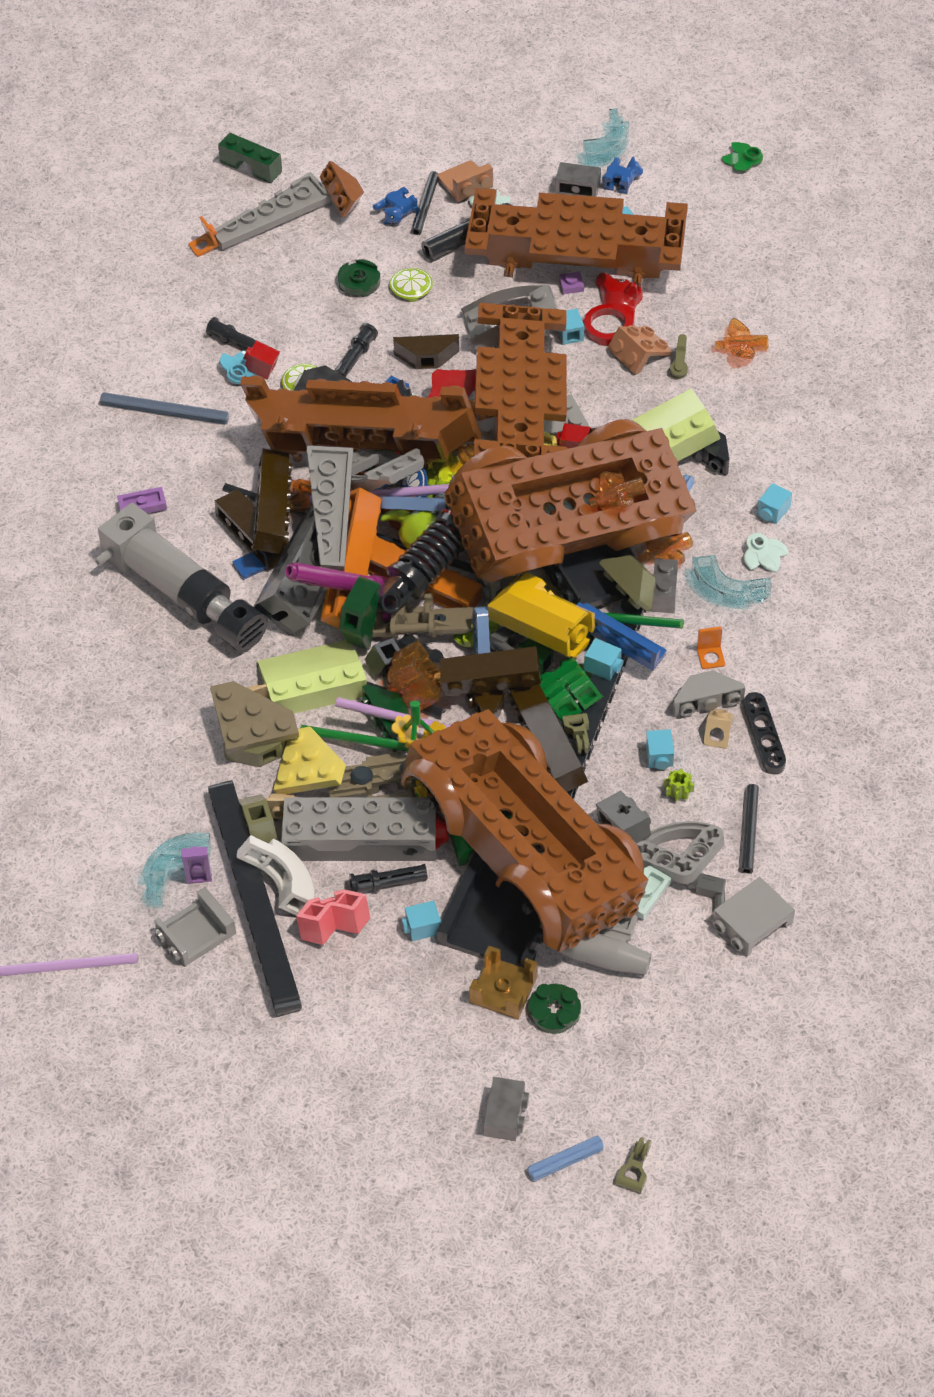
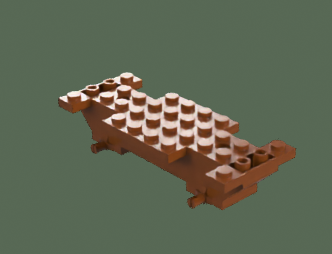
M475 189L465 244V254L488 257L490 265L506 268L505 277H508L510 271V277L512 278L514 269L532 268L534 262L617 269V275L632 277L633 283L638 282L637 286L641 287V282L644 278H659L660 272L663 270H681L688 211L687 203L667 202L665 217L623 214L624 199L539 192L537 207L496 204L497 189Z
M479 303L477 324L498 325L497 348L477 347L475 414L495 416L494 441L474 439L473 457L487 449L505 445L516 448L527 458L567 449V447L544 445V420L566 422L567 354L544 352V330L566 331L567 310Z
M256 375L250 377L242 376L240 382L246 395L245 401L257 424L261 427V431L270 449L289 453L293 456L295 462L303 460L302 454H307V446L399 451L401 455L417 448L420 450V455L423 456L424 468L431 470L434 467L433 462H447L449 454L463 443L474 442V439L481 440V432L466 391L459 386L441 387V397L425 398L416 395L409 397L401 396L397 384L390 382L381 384L368 381L348 382L346 380L327 381L316 379L307 380V390L291 391L284 388L271 390L265 379Z

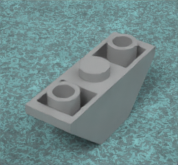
M713 670L690 675L674 699L673 715L674 717L681 715L690 716L698 711H712L720 706L737 705L744 701L745 685Z

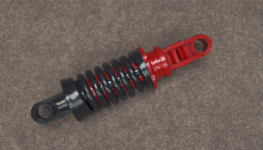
M443 509L434 522L422 532V535L418 536L416 541L405 550L404 554L399 556L398 561L387 567V574L390 578L380 588L376 612L394 613L409 597L417 600L421 599L425 591L430 587V584H433L435 579L441 576V572L447 569V565H451L453 559H457L459 556V552L465 550L462 545L459 529L454 524L452 511ZM385 597L388 599L387 607L384 605Z

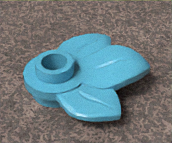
M246 351L239 352L234 357L226 353L221 355L220 364L227 371L229 381L234 384H240L242 376L250 377L256 375L248 371L245 366L246 360L243 357Z

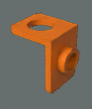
M203 216L199 218L206 233L189 242L190 248L197 257L219 246L215 235H217L215 228L211 223L208 224ZM200 242L208 243L204 249L196 248Z
M721 626L698 630L697 652L702 669L725 666L721 649ZM708 653H714L719 659L715 663H708L704 657Z

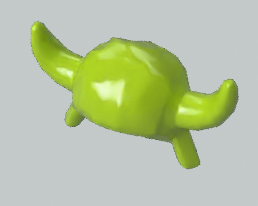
M393 509L382 515L381 521L395 520L401 523L398 532L403 545L409 548L416 541L417 537L422 535V532L434 522L437 516L427 510H416L410 513L404 509Z

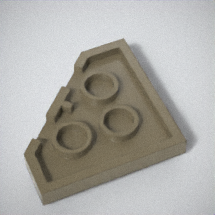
M235 681L210 686L227 754L299 737L293 711Z

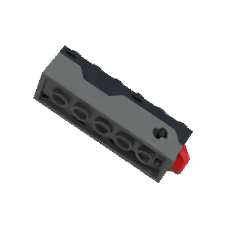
M313 502L306 509L254 604L256 609L289 635L310 625L327 591L325 587L293 582L285 576V568L292 562L320 567Z

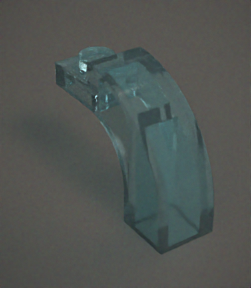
M617 108L609 109L610 132L606 136L583 140V156L586 166H605L612 163L615 157L620 158L625 153L629 143V121H623V117L619 116Z
M716 555L692 558L691 572L697 588L706 598L718 605L732 609H749L750 601L761 602L771 597L772 583L770 577L745 581L734 580L720 570Z
M196 832L178 835L165 841L152 852L143 870L145 886H147L146 897L151 900L152 908H163L165 887L169 877L177 870L184 868L181 849L193 846L207 847L210 860L212 847L210 833Z

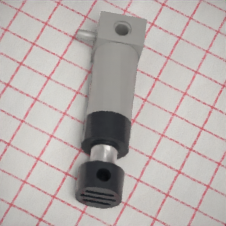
M133 502L97 528L102 554L95 558L97 565L101 566L109 561L124 574L131 569L175 602L180 609L198 623L206 624L212 620L217 622L215 627L217 636L238 652L242 653L250 650L261 640L267 628V617L246 600L239 599L231 602L229 600L231 594L229 586L158 534L154 518Z

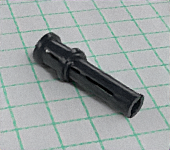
M212 317L207 324L206 334L209 336L214 335L224 343L230 342L247 350L248 347L252 348L256 342L255 339L238 332L233 325H226L220 322L217 317Z
M363 323L360 326L359 333L351 339L350 348L334 371L344 377L348 375L360 355L367 352L371 341L377 338L378 331L373 325Z
M425 864L379 873L374 869L366 874H349L351 891L358 893L371 890L378 892L381 890V887L428 879Z

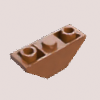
M329 161L325 169H323L320 179L339 214L345 218L355 208L364 191L355 177L334 162Z

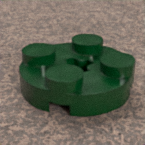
M358 259L350 265L347 262L338 271L339 288L350 295L367 297L379 287L381 282L380 271L377 270L375 263L368 260Z
M556 983L541 984L530 997L528 1013L530 1019L541 1031L550 1034H560L565 1032L566 1029L574 1027L579 1021L581 1002L574 988ZM558 1004V1007L562 1008V1010L551 1013V1009L548 1006Z

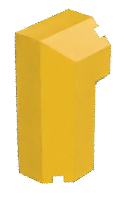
M527 572L523 573L520 577L516 576L487 605L489 620L569 657H577L587 647L590 639L586 638L588 631L593 633L595 628V613L554 595L551 590L547 592L544 589L545 582Z

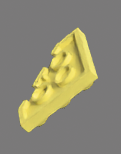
M311 727L299 728V737L289 739L286 742L273 790L277 794H291L340 786L346 764Z

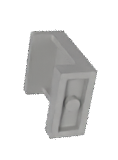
M758 877L714 909L713 926L719 934H725L730 939L736 951H742L748 957L752 953V947L781 925L785 928L791 925L794 920L795 910L761 877Z
M206 887L197 891L198 901L164 922L159 917L154 920L156 927L154 934L161 944L165 942L169 946L168 951L175 961L180 960L184 966L192 963L236 934L234 920Z

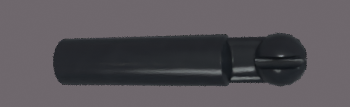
M502 203V204H500V205H512V204H510V203ZM470 219L423 241L421 247L424 255L432 261L465 245Z

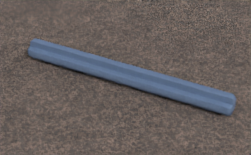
M103 392L100 397V403L104 406L218 424H227L229 420V412L106 392Z

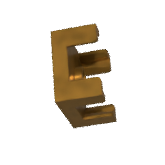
M488 946L484 955L482 973L478 981L473 979L469 987L470 1003L519 1020L538 977V962L525 959V968L501 961V950Z

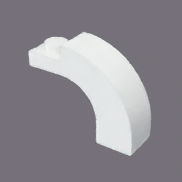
M250 835L237 850V858L262 869L275 881L279 890V908L297 915L308 900L314 899V886L307 868L297 855L281 842L272 839L268 844Z

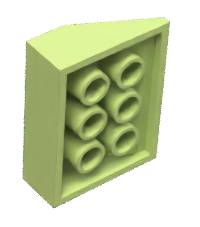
M692 388L632 419L647 431L663 428L677 461L721 439L715 423Z
M346 640L257 661L263 683L266 684L269 699L293 711L294 714L336 704L337 697L348 700L358 699L363 696L362 686L367 684L361 661L353 645Z

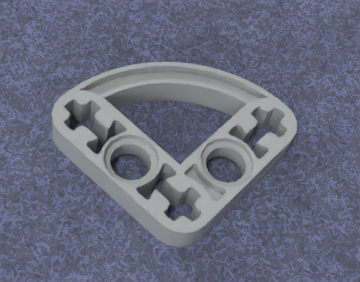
M684 821L653 829L651 836L636 844L642 855L644 868L651 866L671 877V880L681 884H689L697 879L723 847L724 833L720 827L709 823ZM696 837L682 855L657 846L677 838ZM696 852L705 853L703 857L697 858L693 856ZM663 859L670 861L667 865L658 864Z

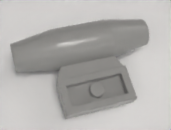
M634 915L631 918L625 917L612 928L607 927L599 931L593 938H588L587 936L574 948H567L559 952L574 960L613 971L647 974L652 954L627 943L631 941L638 922V915Z

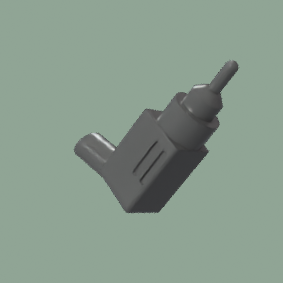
M503 626L490 635V648L496 651L514 649L511 646L515 644V639L519 633Z
M701 873L695 881L685 884L688 885V888L696 890L697 895L715 899V909L725 902L726 879Z

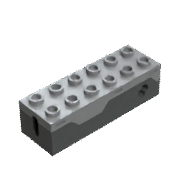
M432 797L284 798L282 844L294 852L301 861H436V850L449 840V832L447 831L445 819L436 812V807L430 809L427 805V799Z

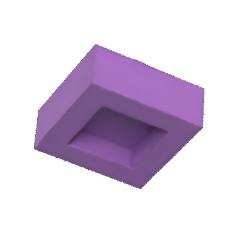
M580 271L559 274V282L563 294L584 292Z

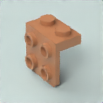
M467 161L439 173L438 180L454 199L459 202L475 195L476 188L489 189L493 187V167L489 163L478 167L474 161Z
M619 326L607 348L634 374H639L642 371L649 356H670L673 352L668 343L660 339L649 326Z

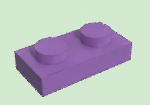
M162 487L117 496L120 511L131 502L146 513L167 509Z
M193 846L181 849L187 884L212 882L207 847Z

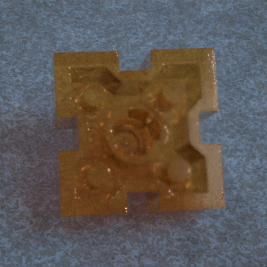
M417 640L395 652L392 660L393 664L387 676L390 683L387 690L397 693L402 691L403 701L408 707H410L411 701H419L420 711L439 701L442 693L440 689L442 687L440 668L436 662L432 663L429 659V653L420 641Z

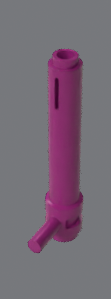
M292 562L285 568V576L290 581L347 592L351 591L357 578L360 576L380 583L381 587L389 579L388 577L378 575L365 576ZM387 597L384 599L385 607L388 605ZM381 613L383 621L391 620V613Z

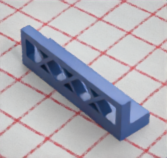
M579 602L577 604L595 613V628L593 633L588 631L589 634L601 641L621 648V653L653 671L666 656L667 650L619 621L588 603L582 604Z

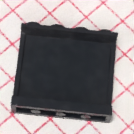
M605 544L565 554L561 565L555 566L553 564L542 568L549 575L553 586L557 588L562 599L575 605L580 602L596 607L623 599L624 596L615 587L618 583L616 581L611 582L603 574L605 569L599 562L603 559L630 555L637 561L638 559L630 547L615 551Z
M474 851L437 930L438 944L484 959L488 946H492L501 950V961L525 968V959L535 961L537 943H543V928L536 911L528 915L523 912L522 905L529 902V900L516 885L509 881H503L498 888L496 885L498 875Z

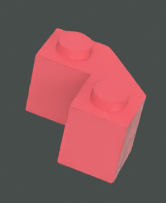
M343 889L334 892V897L320 901L319 897L308 900L296 915L301 940L324 945L335 929L359 934L369 921L370 913L366 894Z

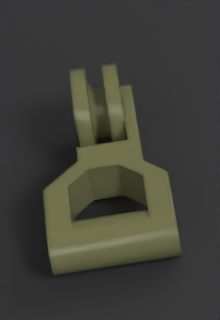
M685 334L678 336L676 359L670 366V374L676 379L685 378L688 373V365L685 362L687 336Z
M587 713L562 716L564 732L575 738L577 755L581 754V750H583L584 754H587L590 747L587 730H589ZM574 724H582L581 726H578V727H573V726H571V725H574Z
M643 1137L636 1141L628 1163L621 1166L615 1181L616 1185L640 1194L646 1183L647 1175L643 1170V1163L634 1160V1158L638 1159L639 1155H641V1160L645 1161L652 1143L649 1139L644 1143L645 1138ZM626 1171H638L641 1175L639 1181L626 1177Z

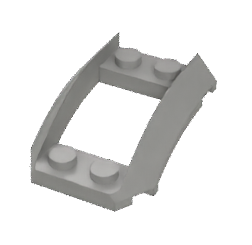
M529 285L507 288L488 294L461 308L465 315L472 337L470 340L475 350L477 351V347L494 346V348H497L498 325L493 327L492 325L477 324L479 303L498 304L509 299L530 296L533 307L558 309L551 287L549 285ZM544 330V336L548 335V330Z
M416 448L404 455L395 454L387 450L360 449L353 452L351 490L362 488L366 491H372L385 484H395L398 480L415 474V472L423 469L424 459L420 455V450ZM370 467L375 468V469H373V470H370V471L364 473L365 476L355 475V474H357V473H359V472H361V471H365V470L370 469Z

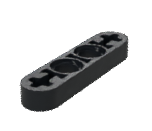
M758 692L748 693L744 699V711L763 767L770 774H780L785 769L786 756L766 698ZM752 701H755L756 704H759L758 712L756 713L754 704H751ZM764 720L768 725L766 727H758L755 722ZM769 739L774 742V745L766 747L761 742ZM774 753V759L779 763L778 765H774L771 762V754Z

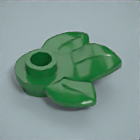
M732 142L733 153L721 157V160L726 165L734 166L735 171H746L763 161V154L759 148L751 147L749 144Z

